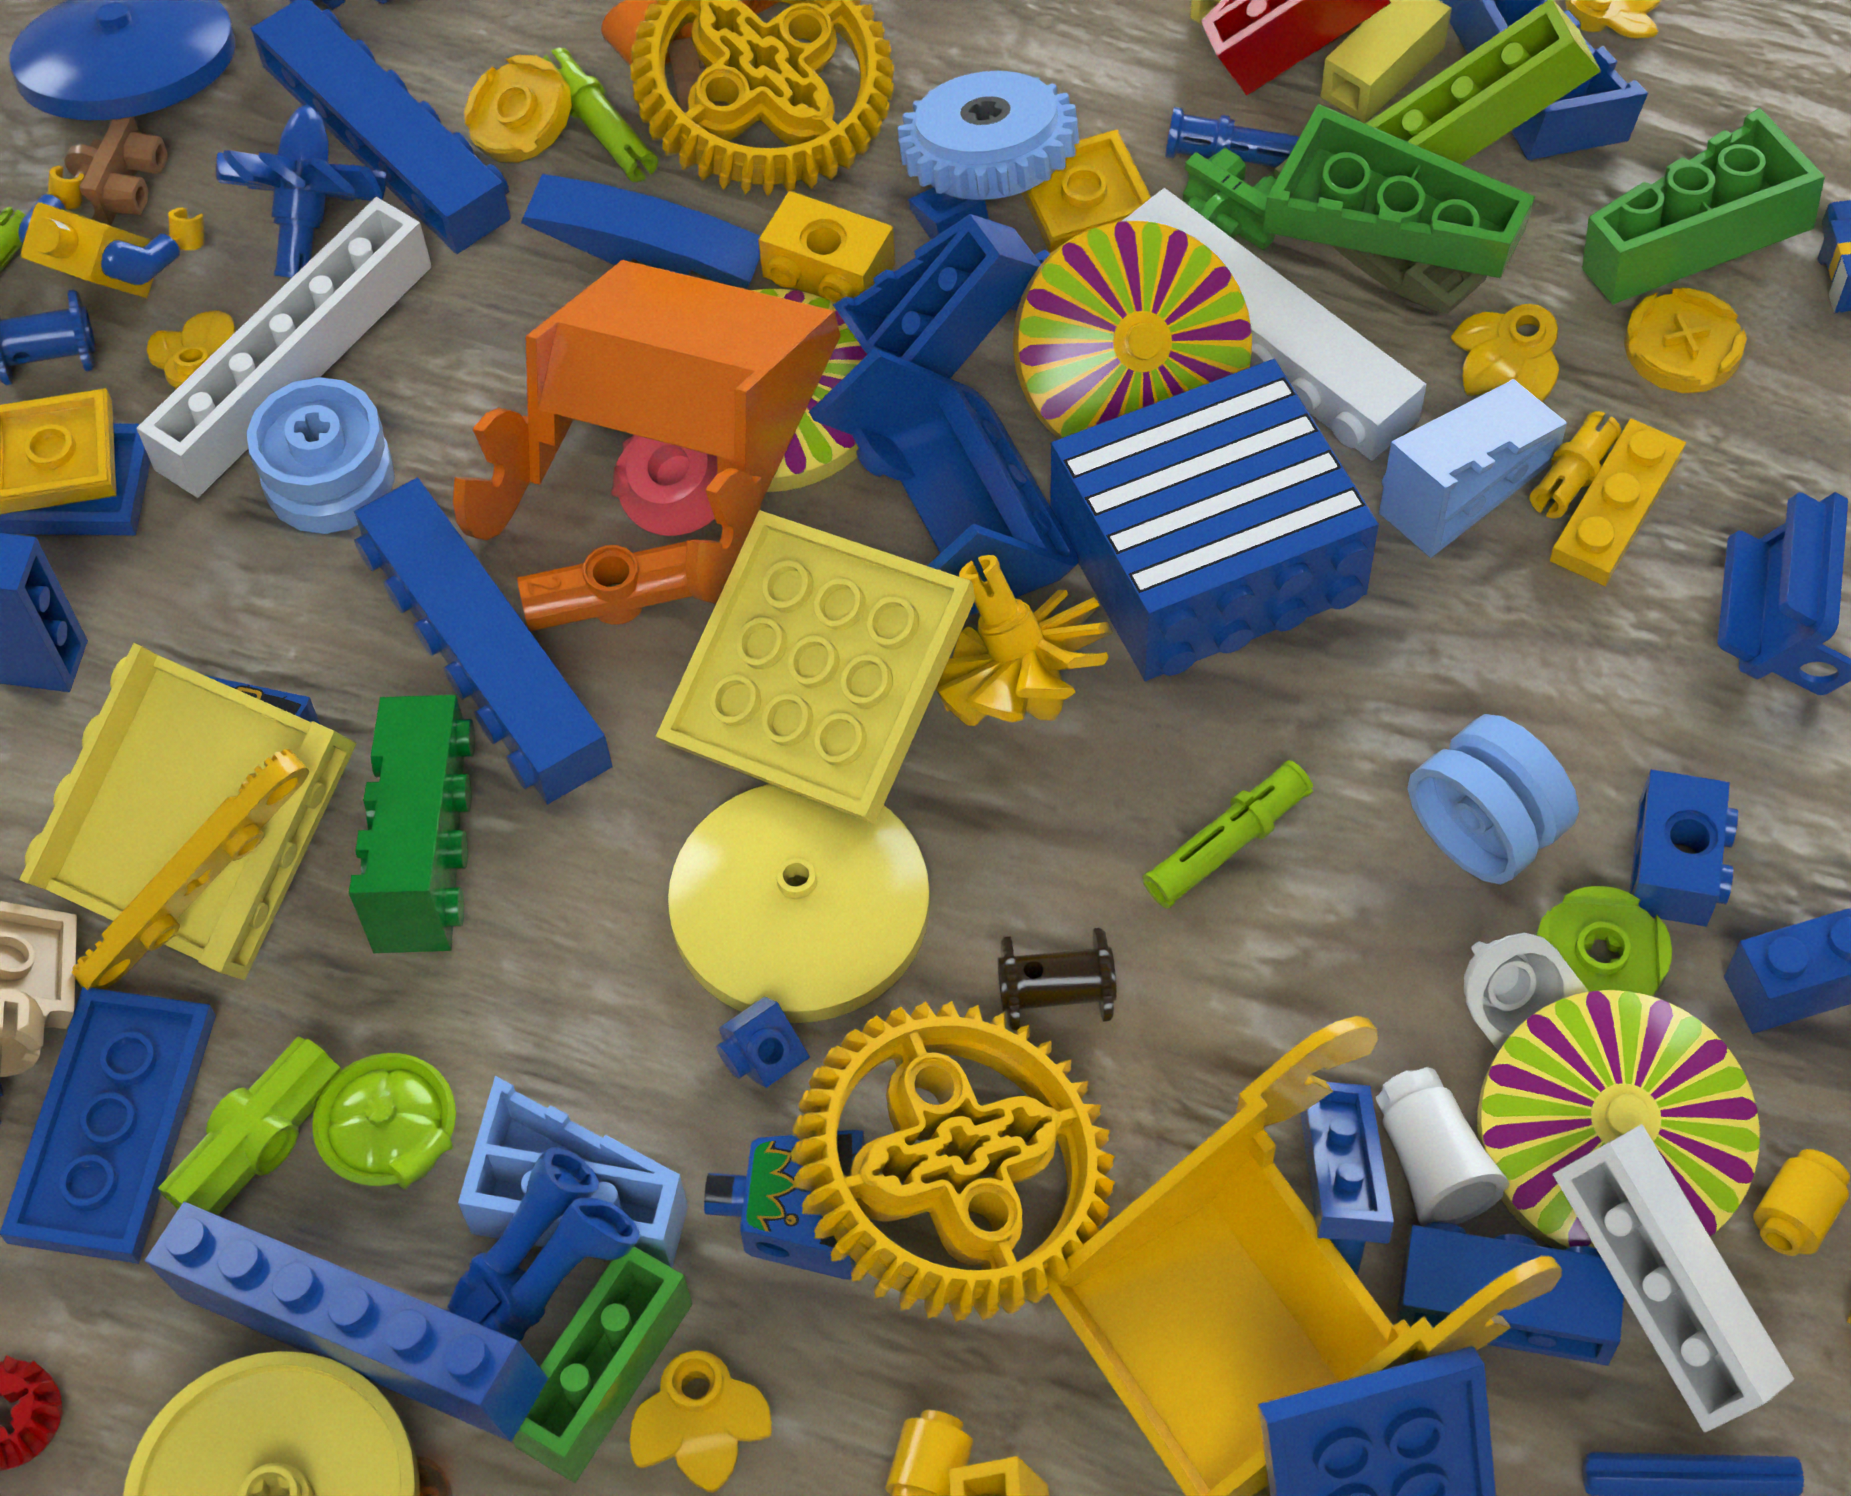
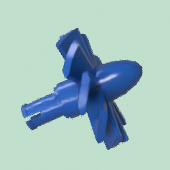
M308 104L298 107L290 116L281 133L277 155L259 152V155L230 150H224V153H217L216 178L218 183L248 186V189L273 191L271 217L274 218V224H279L276 270H274V276L292 278L312 259L314 229H320V225L324 224L326 196L344 201H354L355 199L372 201L375 197L382 200L386 188L387 172L370 170L368 167L360 165L329 164L328 137L323 119Z

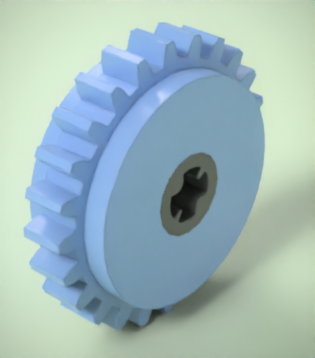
M1010 71L977 72L949 80L930 90L921 101L916 100L913 102L914 112L904 113L902 116L904 125L898 126L902 165L907 166L908 175L910 177L918 176L919 185L922 187L932 185L936 188V193H945L950 196L972 200L1009 197L1025 192L1043 181H1048L1056 169L1063 170L1066 167L1065 158L1075 156V144L1079 143L1075 104H1070L1069 95L1067 93L1057 94V86L1053 83L1046 85L1040 81V78Z

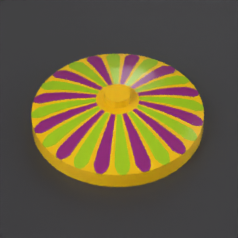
M1138 220L1120 221L1087 230L1071 238L1051 253L1038 267L1022 295L1017 310L1013 333L1014 362L1020 386L1028 404L1043 425L1055 437L1061 439L1250 368L1252 329L1249 312L1238 283L1230 270L1211 249L1195 237L1168 225Z

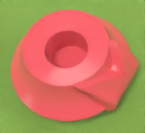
M632 435L623 442V452L614 467L611 495L619 497L620 503L628 517L646 531L664 536H679L692 533L715 520L705 490L717 475V456Z

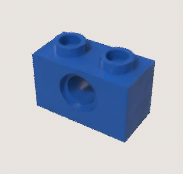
M1650 769L1639 800L1629 893L1640 899L1638 906L1646 910L1652 918L1658 915L1660 919L1707 927L1716 904L1726 905L1728 903L1733 881V866L1723 864L1724 847L1731 848L1733 846L1738 824V809L1728 808L1730 782ZM1674 844H1683L1689 846L1696 853L1689 854L1682 852L1679 849H1677L1674 846Z

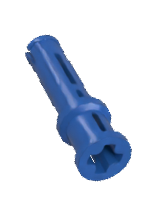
M1174 107L1165 157L1174 158L1177 153L1192 156L1197 152L1209 159L1223 148H1227L1240 156L1243 162L1276 168L1290 156L1300 136L1235 126V120L1230 119V116L1221 115L1218 120L1186 115L1183 108Z

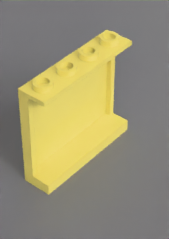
M133 643L128 655L118 662L110 680L111 690L99 715L92 718L85 728L82 737L83 748L71 773L66 775L56 788L53 799L54 808L43 831L36 835L28 846L25 854L26 866L19 880L48 890L114 921L225 799L240 794L239 789L242 782L247 781L246 777L249 774H257L254 769L258 765L264 769L266 768L264 765L265 759L268 757L272 759L273 755L278 751L281 753L284 749H291L309 769L306 780L260 829L264 833V838L260 844L245 857L236 861L232 860L176 920L180 924V928L164 944L197 959L198 963L219 973L245 980L357 743L332 729L313 721L309 722Z

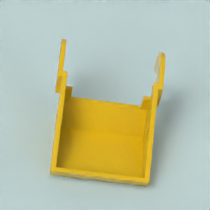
M1354 1016L1336 1021L1311 1034L1293 1047L1239 1093L1237 1111L1233 1118L1084 1243V1248L1076 1250L1065 1260L1070 1270L1066 1275L1069 1278L1065 1283L1060 1286L1049 1275L1046 1276L1049 1294L1186 1496H1252L1269 1485L1258 1404L1474 1346L1477 1351L1511 1328L1504 1317L1498 1315L1499 1312L1505 1309L1510 1310L1552 1291L1562 1277L1561 1267L1554 1258L1541 1256L1517 1266L1492 1281L1434 1328H1432L1425 1317H1422L1411 1327H1409L1404 1319L1393 1326L1332 1241L1326 1238H1318L1315 1218L1274 1164L1276 1144L1264 1130V1127L1285 1121L1309 1109L1333 1092L1325 1080L1312 1075L1314 1072L1322 1068L1328 1070L1372 1053L1379 1038L1377 1029L1369 1018Z

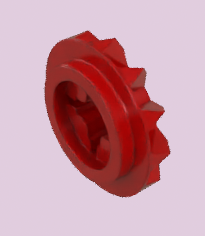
M8 1355L0 1362V1397L3 1396L9 1403L18 1400L19 1403L10 1409L13 1418L10 1423L15 1432L10 1433L4 1426H0V1471L19 1467L38 1456L53 1439L62 1416V1397L51 1375L34 1360L32 1362L21 1361Z

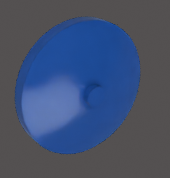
M67 0L38 16L21 31L12 45L9 62L20 95L33 107L48 114L68 119L112 120L161 110L200 92L224 72L232 60L236 45L229 14L218 0Z

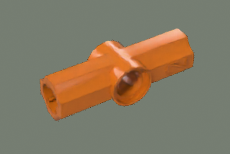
M687 541L633 553L622 546L605 545L591 552L582 564L517 577L521 602L529 631L595 617L601 622L611 625L624 624L636 618L641 613L643 607L692 597L687 586L685 571ZM621 583L617 586L606 587L611 584Z

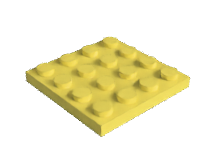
M759 510L655 737L667 745L875 824L974 604L975 594L972 581Z

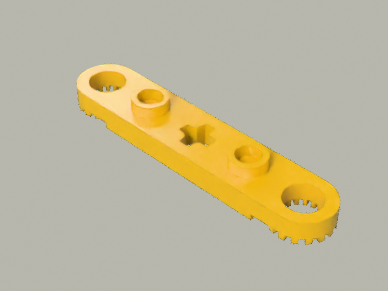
M284 749L281 753L278 751L273 755L272 759L270 757L265 759L264 765L266 768L264 769L258 765L254 769L257 774H249L246 777L247 781L242 782L239 789L240 794L227 797L101 934L104 938L103 942L99 940L95 944L96 950L93 951L89 948L85 952L87 956L80 957L77 960L78 963L73 966L71 973L75 975V980L81 987L83 986L87 990L90 988L104 990L121 979L148 950H156L168 942L180 928V924L176 920L232 860L236 861L245 857L260 844L264 838V833L260 829L299 789L309 774V769L291 749Z

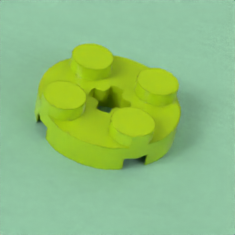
M1583 887L1565 895L1561 903L1554 906L1550 912L1548 910L1543 916L1536 936L1546 939L1558 950L1566 963L1587 988L1588 992L1618 990L1654 997L1664 983L1671 965L1672 944L1666 925L1658 915H1656L1654 920L1646 910L1639 907V898L1627 891L1613 887ZM1595 940H1605L1608 950L1619 952L1620 958H1613L1610 963H1601L1590 957L1586 950L1592 949Z

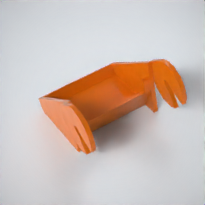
M621 260L526 335L528 416H522L520 413L498 407L485 413L473 427L474 434L487 462L492 463L494 466V472L491 480L466 477L454 478L453 506L457 524L463 533L470 537L488 541L499 535L511 520L529 483L540 485L574 419L717 456V475L705 491L716 523L722 525V534L719 542L713 540H687L685 571L687 586L695 599L716 604L759 510H761L763 498L841 337L835 311Z

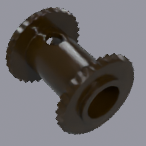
M1093 929V949L1014 956L1011 936L1004 937L1001 940V958L997 959L1002 1010L1007 1011L1008 1024L1012 1030L1020 1028V1009L1099 1002L1103 1022L1110 1021L1113 1018L1114 1000L1117 999L1115 966L1112 948L1108 947L1106 934L1103 929Z

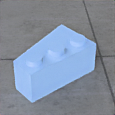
M1513 379L1391 442L1387 469L1382 479L1383 492L1379 514L1426 555L1432 558L1551 464L1553 454L1562 444L1567 422Z
M495 1076L458 1201L471 1234L500 1239L526 1194L529 1177L538 1158L548 1148H563L584 1160L599 1179V1188L591 1198L601 1199L614 1204L634 1221L640 1235V1239L634 1247L673 1268L688 1209L680 1174L607 1135L603 1138L572 1122L568 1114L551 1105L546 1108L515 1091L514 1085ZM562 1216L554 1221L535 1243V1246L544 1247L555 1232Z

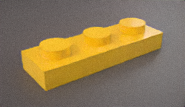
M1630 418L1600 471L1555 543L1550 562L1606 587L1680 461L1686 442Z

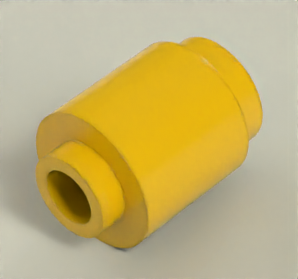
M1814 1149L1801 1150L1797 1157L1787 1159L1753 1214L1754 1222L1760 1230L1762 1240L1775 1251L1788 1256H1795L1797 1254L1807 1255L1817 1252L1849 1198L1847 1186L1850 1182V1175L1846 1168L1832 1156Z
M924 1410L920 1418H909L904 1421L885 1486L890 1496H950L949 1469L967 1466L974 1442L971 1436L962 1431L963 1422L960 1419L944 1412Z

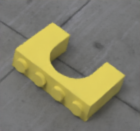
M1191 0L1190 18L1202 25L1201 20L1221 0ZM1390 0L1391 4L1361 22V25L1325 58L1320 97L1362 123H1367L1445 47L1451 7L1439 0Z

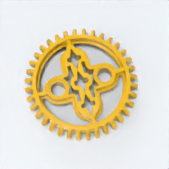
M657 0V4H649L648 9L645 11V21H640V25L636 30L635 44L632 45L631 52L633 64L630 67V79L633 81V98L636 100V104H639V115L642 123H649V133L652 136V140L663 139L662 148L665 151L666 157L679 153V164L683 170L697 164L698 175L702 182L712 174L718 175L719 184L723 190L731 183V180L741 182V189L746 195L752 188V184L763 185L762 189L768 197L773 192L774 184H783L787 192H793L796 189V182L798 180H802L812 190L814 185L817 184L818 173L832 181L834 176L837 175L838 165L849 170L851 165L854 164L856 154L865 155V152L869 149L870 139L876 140V137L880 134L882 122H884L889 113V100L892 99L894 84L892 83L894 64L893 60L890 59V40L884 39L885 30L883 22L873 21L874 12L872 4L860 5L861 0H775L792 4V6L786 8L768 23H764L740 0ZM690 21L693 24L691 30L693 47L698 52L700 60L707 69L701 73L691 87L687 101L688 111L684 113L668 90L665 77V60L672 39ZM836 33H839L851 48L857 59L860 71V86L855 104L851 112L838 125L833 121L835 112L833 98L829 94L827 85L819 76L834 57L837 47ZM797 39H805V40H809V41H811V42H810V43H803V42L797 41ZM725 101L730 105L719 106L713 104V102ZM757 121H762L780 140L791 146L757 148L729 141L738 137Z
M926 1001L916 1006L911 1017L900 1006L896 1010L891 1011L886 1022L876 1015L867 1021L862 1032L856 1028L850 1031L842 1041V1047L836 1046L831 1048L823 1060L824 1066L818 1067L809 1080L810 1090L804 1092L798 1104L799 1111L803 1115H799L793 1125V1136L801 1141L796 1142L793 1147L791 1161L804 1166L799 1169L794 1177V1188L811 1191L802 1203V1214L823 1216L814 1229L815 1239L834 1236L837 1240V1244L830 1253L832 1256L831 1262L843 1260L849 1255L857 1263L851 1272L852 1282L860 1281L869 1273L879 1280L874 1287L875 1298L884 1297L893 1288L901 1292L899 1297L901 1311L910 1309L918 1298L924 1300L928 1319L937 1317L944 1309L945 1304L949 1305L953 1318L957 1322L965 1320L972 1312L973 1307L982 1321H984L985 1319L992 1318L997 1313L999 1305L1009 1315L1019 1311L1025 1304V1299L1031 1304L1041 1301L1049 1292L1046 1276L1049 1275L1060 1286L1065 1283L1069 1278L1066 1275L1070 1271L1065 1260L1076 1250L1084 1248L1083 1244L1100 1231L1097 1226H1100L1106 1220L1110 1209L1104 1201L1113 1192V1185L1115 1183L1105 1176L1113 1167L1115 1156L1100 1150L1109 1141L1110 1130L1092 1126L1100 1116L1101 1105L1083 1104L1081 1099L1088 1091V1081L1071 1083L1066 1077L1071 1070L1072 1059L1055 1064L1048 1057L1052 1050V1040L1036 1047L1027 1041L1029 1038V1025L1020 1027L1016 1033L1006 1030L1005 1013L996 1015L991 1023L982 1021L979 1004L969 1008L964 1017H959L953 1001L942 1005L937 1016ZM947 1055L959 1056L990 1067L1015 1083L1029 1097L1015 1096L980 1106L965 1072L959 1063ZM894 1060L897 1069L888 1081L886 1098L889 1119L895 1133L876 1138L865 1144L852 1161L849 1177L844 1178L837 1151V1130L845 1103L857 1084L869 1072L884 1062ZM915 1088H922L934 1094L939 1105L925 1102L919 1097ZM916 1139H917V1140L929 1139V1140H927V1141L914 1144V1142L916 1141ZM1058 1140L1065 1163L1067 1178V1196L1062 1214L1054 1230L1042 1245L1030 1255L1017 1262L1012 1250L1021 1236L1023 1210L1020 1198L1013 1184L1030 1179L1041 1173L1053 1158L1056 1141ZM995 1172L991 1178L978 1179L979 1176ZM929 1212L941 1243L948 1254L961 1263L971 1266L981 1265L982 1270L950 1268L919 1258L887 1238L873 1225L868 1217L877 1221L888 1222ZM969 1212L979 1213L987 1218L993 1232H987L975 1226L969 1217Z

